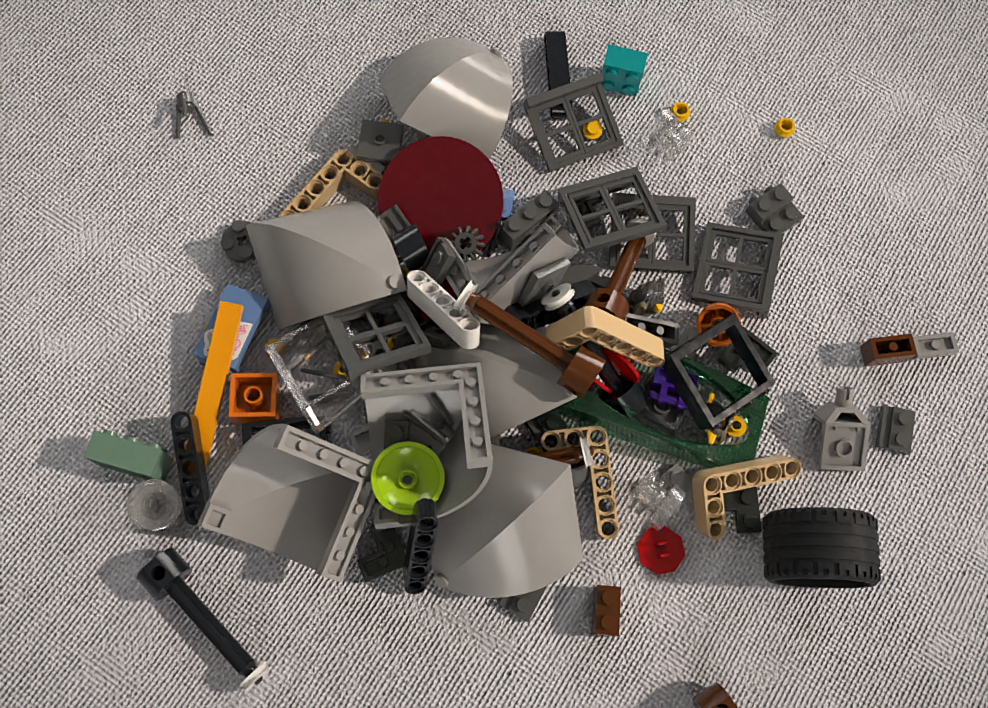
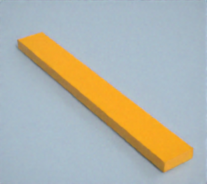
M220 301L194 412L199 422L206 471L244 309L243 305ZM188 439L186 451H189L192 447L190 439ZM190 462L188 465V472L190 474H193L196 468L193 462Z

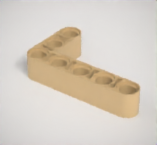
M339 150L282 211L279 217L321 208L346 180L372 198L378 199L379 187L372 186L380 184L383 175L362 160H357L356 156L351 152ZM358 173H364V174L361 175V176H357V175H356V174H358ZM316 191H322L319 194H313ZM302 206H308L306 209H300Z
M594 306L582 307L545 328V337L566 351H570L591 340L648 367H659L665 363L664 346L661 338Z
M600 426L552 430L544 433L541 438V447L546 452L571 447L572 445L567 441L569 434H576L579 439L580 437L585 438L587 434L589 446L593 448L594 454L598 453L604 456L605 462L602 466H597L594 462V467L588 466L596 531L604 539H612L617 536L619 525L608 438L605 429ZM598 431L602 435L601 442H592L590 433ZM548 436L555 437L557 439V446L554 448L547 447L544 442L545 438ZM598 476H603L607 479L608 484L605 489H600L596 486ZM601 499H607L610 502V509L607 512H602L599 509L598 504ZM605 522H610L613 525V532L610 535L602 533L601 527Z
M774 455L696 472L692 478L697 531L712 540L722 539L726 533L723 493L794 479L801 472L802 466L799 460L785 455Z

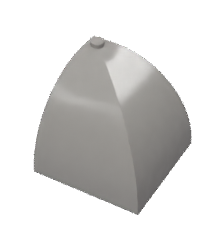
M445 37L417 44L398 56L387 67L378 81L399 121L432 137L446 136L466 141L482 151L490 160L506 125L513 92L512 73L508 63L502 57L503 53L494 47L489 49L472 40Z
M343 202L246 225L278 330L299 325L301 322L324 314L407 291L398 259L384 228L375 215L360 202Z
M552 213L537 227L538 230L527 241L512 251L487 259L464 262L451 241L445 237V243L449 244L456 256L446 279L458 298L459 293L472 280L474 285L478 284L474 294L482 295L505 310L508 306L518 303V298L534 271L565 257L570 260L579 252V247ZM465 306V309L469 311L480 323L490 324L478 315L471 312L468 306Z
M480 323L479 345L474 349L462 348L455 341L445 348L431 344V353L413 358L417 369L481 362L490 438L577 398L576 395L557 384L558 379L563 373L562 370L491 324ZM543 326L534 329L545 336V328Z
M481 362L360 374L362 399H365L372 461L375 462L384 451L385 420L409 421L403 416V413L406 412L413 416L410 414V410L413 409L432 425L439 420L444 422L431 398L432 395H435L449 419L454 423L451 427L455 431L454 437L448 443L442 445L410 421L409 442L432 445V451L442 463L445 478L441 495L435 502L437 517L440 518L448 515L474 499L487 484L493 468ZM406 476L403 479L405 484H411L413 481L410 476ZM375 498V529L410 526L412 515H400L391 512Z
M274 424L268 426L250 438L231 459L212 490L197 525L271 551L317 571V574L341 582L376 498L371 485V472L375 462L290 425Z
M491 444L493 468L485 487L463 507L438 518V529L431 565L436 585L441 588L469 596L500 598L529 593L554 583L572 571L582 561L583 551L571 465Z

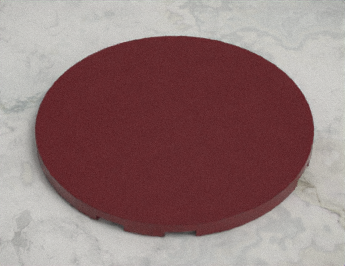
M446 136L429 137L405 147L387 166L378 190L379 216L397 204L411 225L416 224L429 251H431L437 237H446L448 240L455 241L456 238L452 237L451 233L454 232L459 235L458 227H462L465 232L466 225L471 226V232L474 228L479 229L477 236L484 235V239L480 240L479 243L487 244L495 234L496 222L501 220L503 215L504 192L496 168L482 151L458 138ZM471 239L469 241H463V244L465 245L463 246V248L471 247L472 244L469 243Z

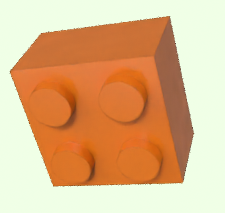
M231 373L228 417L233 424L279 419L281 381L277 373Z

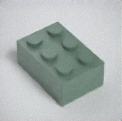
M106 429L103 430V433L93 431L83 455L85 459L100 467L164 485L174 459L168 455L167 450L161 448L162 446L152 442H148L146 445L139 442V439L131 436L122 438L117 436V433Z

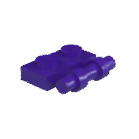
M662 366L654 367L651 386L658 388L659 392L650 390L648 398L655 400L656 403L661 405L665 403L675 406V409L681 411L683 409L688 410ZM688 373L689 377L691 378L692 382L697 388L699 376H695ZM667 391L678 394V398L667 395Z

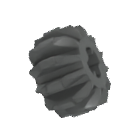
M466 225L465 232L462 227H458L459 235L452 232V237L456 239L455 241L450 240L451 243L455 245L459 255L463 256L464 262H468L469 256L472 261H476L475 253L482 255L483 252L478 249L479 247L486 246L485 243H479L480 240L484 239V235L477 236L479 229L474 228L471 232V226ZM471 239V241L469 242L472 244L471 247L463 248V246H465L463 244V241H469Z

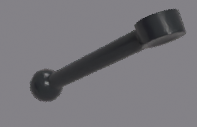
M501 220L496 222V231L486 253L489 257L494 251L493 248L500 229L504 227V223Z

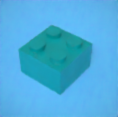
M608 44L602 68L604 81L601 84L603 89L637 96L648 53Z

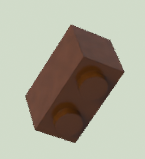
M912 334L870 338L860 346L865 367L907 362L917 355Z
M596 585L594 587L591 635L619 636L621 587Z

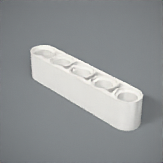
M414 270L407 274V296L459 346L465 349L476 348L479 345L480 322L465 308L460 313L458 308L453 309L456 300L424 271Z

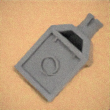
M836 386L835 401L826 403L814 412L813 417L822 423L818 468L821 470L865 471L871 423L859 408L853 405V394L855 392L853 387L844 386L842 389V386Z

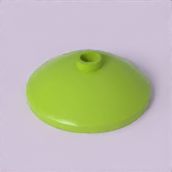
M400 442L389 446L378 456L371 472V485L377 500L386 509L400 515H412L416 501L423 498H430L435 502L438 500L444 486V469L438 456L427 446L417 442ZM406 476H410L413 481L411 484H405L403 479Z

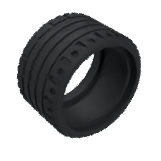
M801 507L771 511L763 517L764 577L770 583L809 588H866L876 586L881 581L879 534L877 533L878 520L872 514L845 508Z

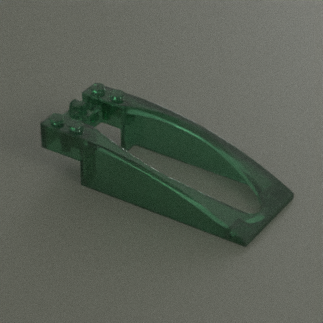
M577 346L576 348L568 352L572 355H575L580 346ZM664 349V356L671 351ZM687 357L680 359L687 373L699 376L698 381L712 385L731 403L752 389V387ZM588 390L581 399L577 397L552 410L578 418L577 426H600L605 429L608 436L707 468H715L754 460L769 397L766 395L755 397L753 404L746 408L741 407L738 409L748 425L749 434L745 441L733 445H710L693 442L651 430L625 417Z

